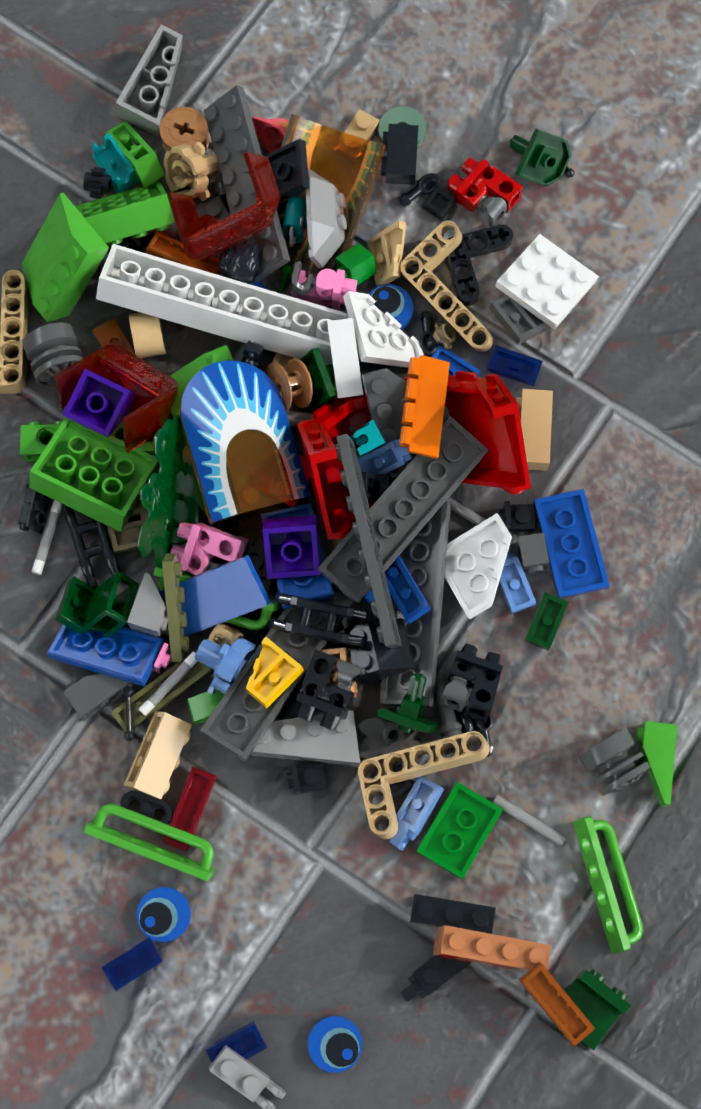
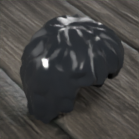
M241 236L222 249L218 267L223 277L247 284L253 283L260 265L258 259L259 245L255 244L249 237Z

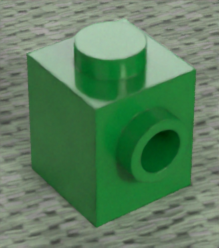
M359 243L335 258L337 265L336 273L338 269L345 270V278L358 280L357 286L377 273L374 255Z

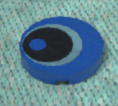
M386 284L376 287L369 293L376 301L374 305L383 314L388 312L402 325L399 328L400 330L409 324L414 307L412 298L406 290L400 286Z
M160 887L151 890L142 898L138 905L137 921L139 928L147 937L158 942H169L186 932L191 921L192 912L189 902L182 893L173 888Z
M330 1016L320 1020L313 1027L308 1037V1051L311 1059L319 1068L327 1072L340 1073L350 1069L358 1061L362 1053L363 1040L359 1029L352 1021L344 1017Z

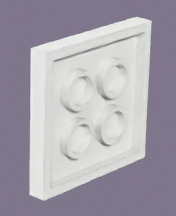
M539 234L497 280L495 287L555 330L597 282L599 276Z

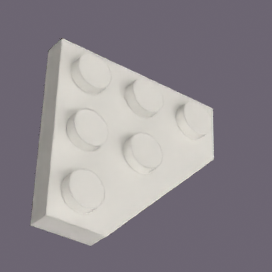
M348 291L343 296L348 317L353 318L356 345L361 362L409 368L411 357L419 358L421 355H424L419 341L414 336L409 338L399 328L402 325L388 312L383 314L374 305L376 301L369 294Z
M498 513L447 544L445 579L469 619H472L493 605L512 539L510 532Z

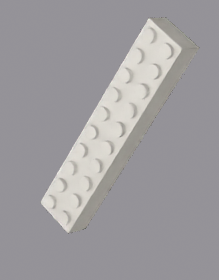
M116 244L112 245L100 274L96 299L232 340L247 343L248 340L252 343L257 342L264 346L266 350L301 359L311 349L319 347L325 365H333L327 321L349 318L348 313Z

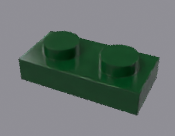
M545 592L525 641L549 651L569 602Z

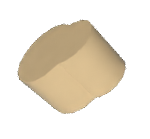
M141 312L129 314L136 358L142 359L166 354L160 318Z

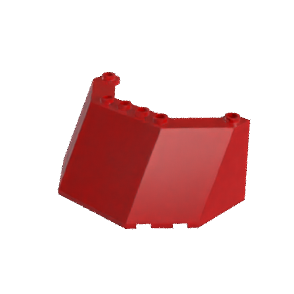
M457 371L455 375H448L445 406L448 407L449 416L489 449L487 454L462 483L502 488L510 494H519L526 489H530L531 483L518 402L497 374H488L486 378H479L475 372ZM407 376V377H403L402 379H404L405 381H407V379H409V378H411V377H408V376ZM364 387L362 388L363 395L338 399L336 395L333 398V404L330 406L324 404L312 413L313 419L309 422L308 420H303L297 425L328 540L345 538L352 530V522H356L355 515L349 511L346 496H350V492L342 483L340 471L344 470L341 461L337 460L334 445L338 444L336 436L347 434L351 437L354 435L355 432H351L348 427L362 428L371 421ZM353 441L357 450L359 446L356 445V441ZM368 500L369 508H371L377 500Z

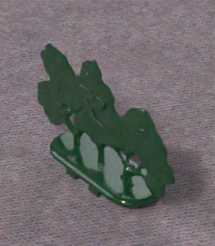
M180 414L175 415L173 420L167 419L162 428L154 435V451L160 470L158 474L152 473L148 479V484H144L139 490L142 507L147 510L148 518L141 526L138 549L141 551L143 559L154 550L156 566L162 568L165 554L171 552L172 544L183 545L187 543V539L177 536L179 525L184 522L197 524L199 522V515H202L203 512L192 497L194 479L198 476L190 445H187L188 438Z

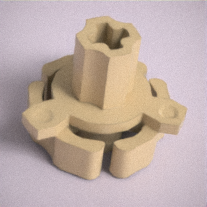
M196 142L193 147L187 144L178 145L165 153V179L170 191L182 190L187 186L191 188V190L186 189L176 192L178 199L189 200L199 196L201 201H205L210 198L207 188L208 178L215 176L220 171L217 164V156L212 154L204 155L205 147L200 142Z

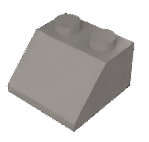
M145 573L127 623L132 630L164 639L165 636L169 637L167 609L150 574Z

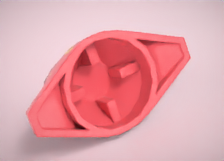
M252 117L256 135L269 153L286 145L293 125L292 122L283 118L266 119Z

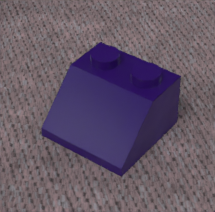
M84 369L62 415L109 438L126 418L137 395L106 378Z
M316 515L264 519L263 539L267 578L320 575L318 570L320 557Z

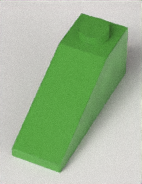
M126 120L105 132L106 134L110 133L135 169L137 180L143 187L153 184L165 176L156 153Z
M645 721L641 728L637 727L635 742L639 743V753L642 752L644 755L641 757L643 763L648 761L651 766L646 771L660 807H667L671 805L677 725Z

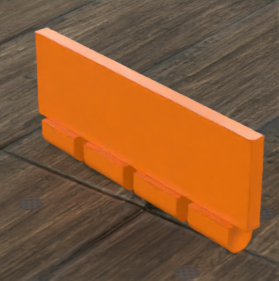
M421 355L419 358L411 357L409 360L408 377L411 378L407 379L405 400L409 402L404 403L402 424L406 426L401 427L399 446L408 448L407 452L434 459L439 458L450 362Z

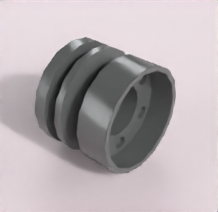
M59 322L41 326L32 330L22 340L27 359L31 361V370L34 372L35 382L39 385L52 386L68 382L78 377L86 369V362L82 357V351L77 347L78 340L73 326L69 323Z
M627 728L610 736L579 756L587 772L599 768L602 771V774L594 780L595 785L607 779L609 785L599 790L602 796L621 791L639 780L646 770L651 768L648 761L636 767L634 762L644 756L642 752L631 756L628 754L627 751L636 742Z

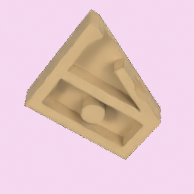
M398 220L366 241L368 251L374 255L377 273L374 274L376 286L389 284L400 277L406 232V222Z

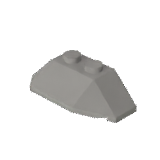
M308 169L309 189L306 190L308 253L312 262L318 268H322L345 240L347 221L343 208L346 207V200L343 193H340L332 183Z

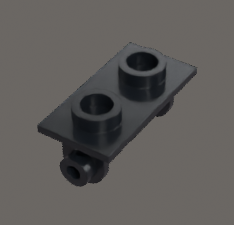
M29 484L26 485L23 502L30 504V507L21 508L18 520L19 529L23 531L31 529L38 534H42L51 498L29 488Z

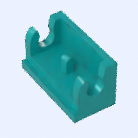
M108 133L103 138V145L99 147L96 143L92 145L94 153L92 158L99 168L106 169L105 174L111 175V186L116 193H119L138 183L135 169L111 134Z
M374 420L366 423L350 437L359 446L356 450L358 459L385 443Z

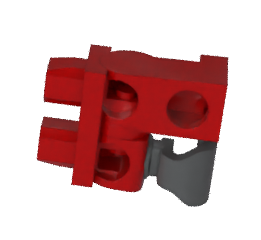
M469 157L462 166V172L468 175L464 180L457 174H454L448 180L447 187L455 194L458 204H462L471 212L478 208L483 213L487 211L489 227L495 226L504 214L508 213L519 201L522 195L523 186L494 166L489 165V162L485 159H482L479 163Z

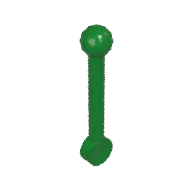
M289 265L284 266L282 269L284 275L277 293L282 294L288 276L293 273V269Z

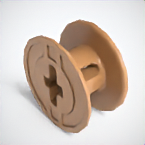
M178 107L167 112L162 118L159 129L165 152L171 151L172 147L182 144L193 147L196 142H200L205 147V152L207 151L210 139L207 121L202 113L194 108Z
M297 358L290 359L285 369L275 362L269 364L265 374L277 386L286 412L289 410L292 401L300 408L308 407L312 400L313 388L306 365Z

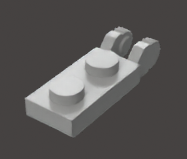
M227 1045L223 1047L208 1067L210 1072L252 1102L255 1101L263 1109L276 1108L269 1099L260 1094L265 1087L281 1099L286 1095V1092L271 1081L267 1074Z

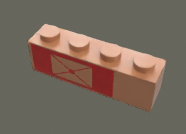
M444 925L436 929L433 955L528 972L539 962L548 970L551 945Z

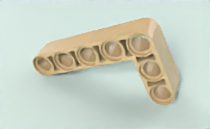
M444 221L403 259L400 266L401 272L474 350L481 353L486 352L493 345V337L489 331L432 272L462 241V233L456 223ZM448 230H455L453 238L444 239V234ZM429 248H437V253L433 257H426V252ZM419 265L417 273L413 275L408 274L410 266ZM427 283H436L433 291L425 292ZM452 299L453 303L449 309H441V304L444 300ZM461 317H469L467 326H458V320ZM485 334L486 341L481 345H476L474 342L476 336Z
M10 270L2 278L0 394L20 393L24 390L27 383V356L22 340L28 334L29 289L23 274L18 270ZM16 282H20V283H21V284H20L18 287H16V288H10L11 285L14 284V283H16ZM15 305L20 306L18 310L10 311L11 307ZM12 329H20L19 332L14 335L9 334V332ZM12 352H19L17 357L8 358ZM13 375L18 376L16 381L8 382L9 377Z
M470 731L364 760L359 765L358 776L370 829L382 839H391L397 834L398 821L390 784L485 759L489 754L490 748L484 736L479 732ZM472 742H482L479 750L470 751ZM448 748H456L453 757L444 758V752ZM422 755H430L427 764L418 765V760ZM398 761H403L404 766L402 770L393 772L394 764ZM378 768L377 776L373 779H368L367 774L370 769ZM382 793L384 795L383 801L378 805H373L375 795ZM384 819H389L388 828L384 831H379V823Z

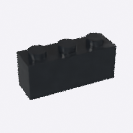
M414 894L409 923L436 928L446 925L492 934L496 907Z

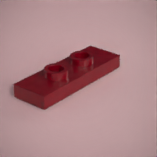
M191 767L169 823L170 826L195 835L216 782V775ZM166 835L162 841L164 844L188 852L191 846Z

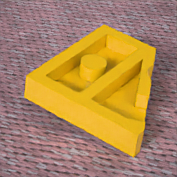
M265 637L262 641V650L259 658H256L253 666L254 672L249 678L246 690L267 709L304 670L298 662L269 638Z

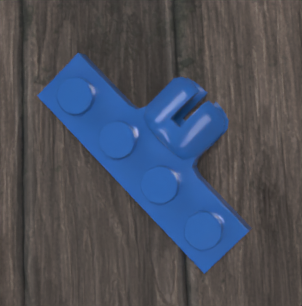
M399 555L385 571L390 597L394 599L406 622L411 624L430 611L431 608ZM371 590L363 597L364 601L370 605V601L375 600Z

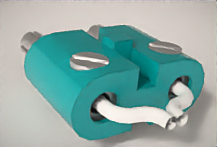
M303 191L288 198L283 219V231H285V238L289 241V246L291 247L295 243H302L306 235L307 210L306 197L302 196Z

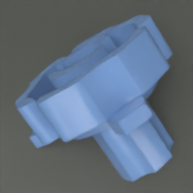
M244 638L237 639L231 645L224 643L223 646L209 639H204L195 654V660L214 669V679L208 692L215 694L218 690L226 694L257 650V646Z

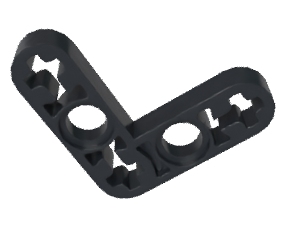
M497 225L462 234V241L457 247L459 248V259L455 260L454 251L445 258L457 299L463 305H474L478 301L480 288L470 258L509 248L513 240V231L510 227ZM499 233L506 237L505 241L498 238ZM475 238H480L485 242V246L475 248L471 242ZM458 266H464L468 269V274L466 276H458L455 273V269ZM468 282L469 292H473L471 298L464 294V283Z

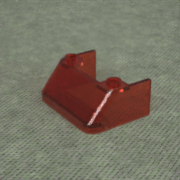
M250 152L243 154L256 192L257 203L219 222L212 215L199 217L192 196L174 192L167 193L178 232L188 258L203 261L270 227L280 201V192L268 157Z
M116 344L106 345L55 375L58 403L61 409L67 406L84 369L106 378L137 395L130 408L132 413L123 418L125 451L128 453L154 437L157 431L162 428L178 396V383L175 379Z

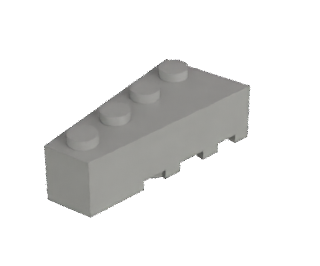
M161 24L116 101V116L157 137L160 136L159 127L162 118L165 116L182 51L183 35Z
M353 710L348 711L346 720L341 718L335 731L320 726L324 714L315 715L312 722L301 718L273 721L251 754L252 756L359 767L360 756Z

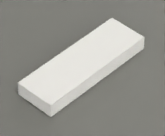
M353 318L327 321L337 398L363 395Z

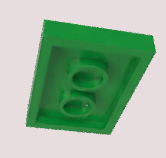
M457 782L416 852L463 880L503 809Z

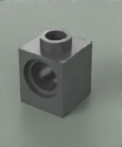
M544 533L518 536L516 547L523 571L528 572L529 575L544 572L543 569H547L549 564Z

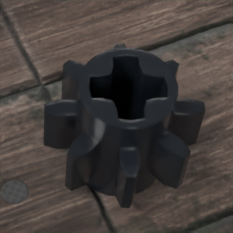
M94 167V169H91V172L85 173L83 188L85 191L90 192L91 198L101 199L104 197V193H110L112 177L105 174V168Z

